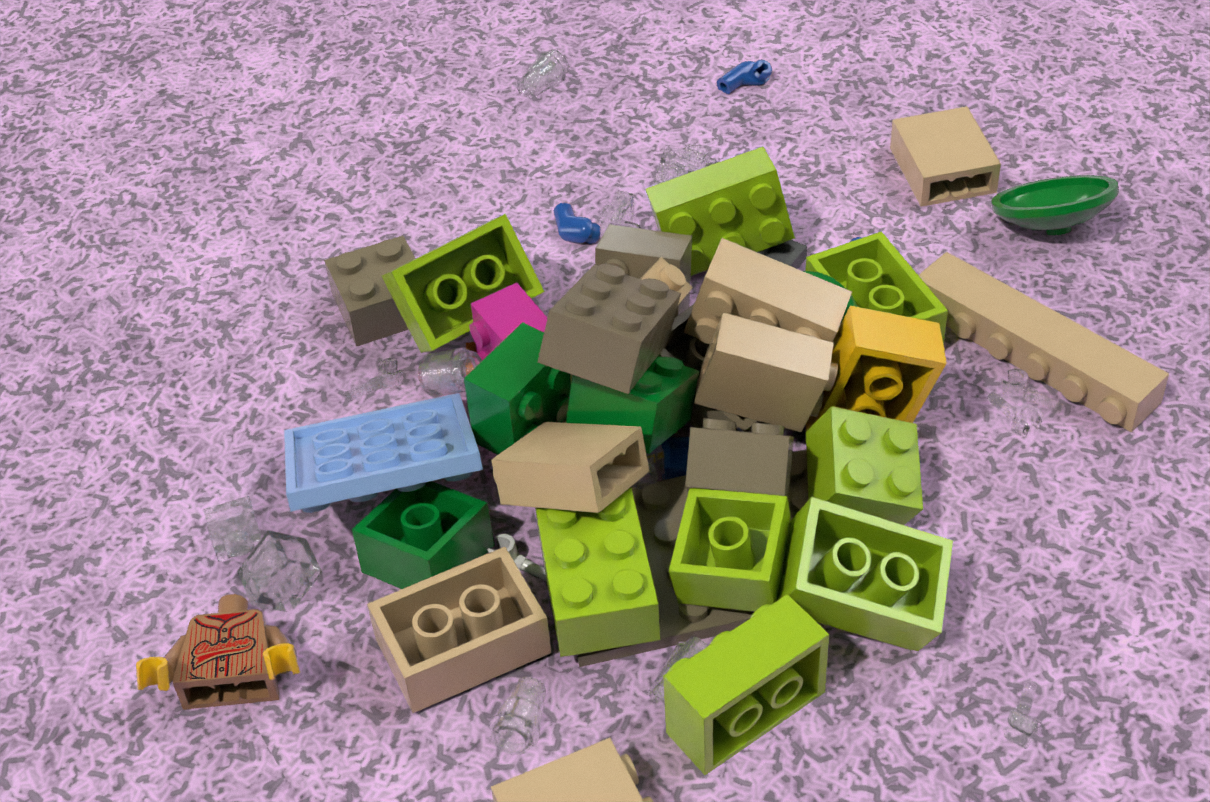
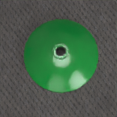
M1097 175L1043 179L1000 192L991 200L992 210L1003 220L1020 227L1032 230H1046L1047 235H1062L1071 232V226L1092 219L1109 206L1119 194V186L1115 179Z

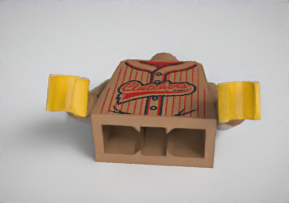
M237 594L221 597L218 602V613L196 615L190 619L186 634L180 636L164 657H147L136 662L138 690H143L150 685H158L160 691H168L170 683L173 682L183 710L279 700L276 675L286 674L290 671L293 672V675L300 673L297 652L294 646L278 627L266 625L262 611L258 609L248 610L247 599Z

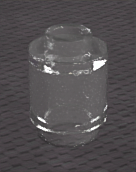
M466 348L426 354L419 363V382L424 391L431 396L466 392L464 378L482 359L476 352L469 351Z

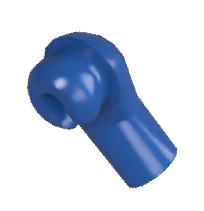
M763 59L756 62H741L717 80V87L722 92L730 94L739 86H759L765 84L772 74V66Z
M560 203L554 208L558 233L564 241L577 244L584 242L594 244L599 240L601 228L597 223L592 222L591 219L575 216L572 206L568 203Z

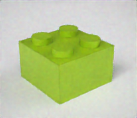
M831 406L806 431L809 499L814 497L902 525L908 523L923 510L917 424Z
M689 488L669 568L678 603L756 611L765 604L771 605L776 602L791 525L787 496Z

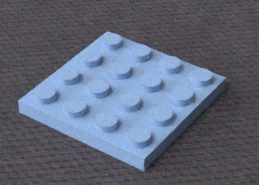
M460 393L284 430L286 495L290 512L301 509L307 513L318 512L326 509L333 502L350 499L352 502H364L375 498L379 492L398 489L402 492L414 491L422 488L429 481L443 478L447 481H460L470 477L475 471L483 470L480 452Z

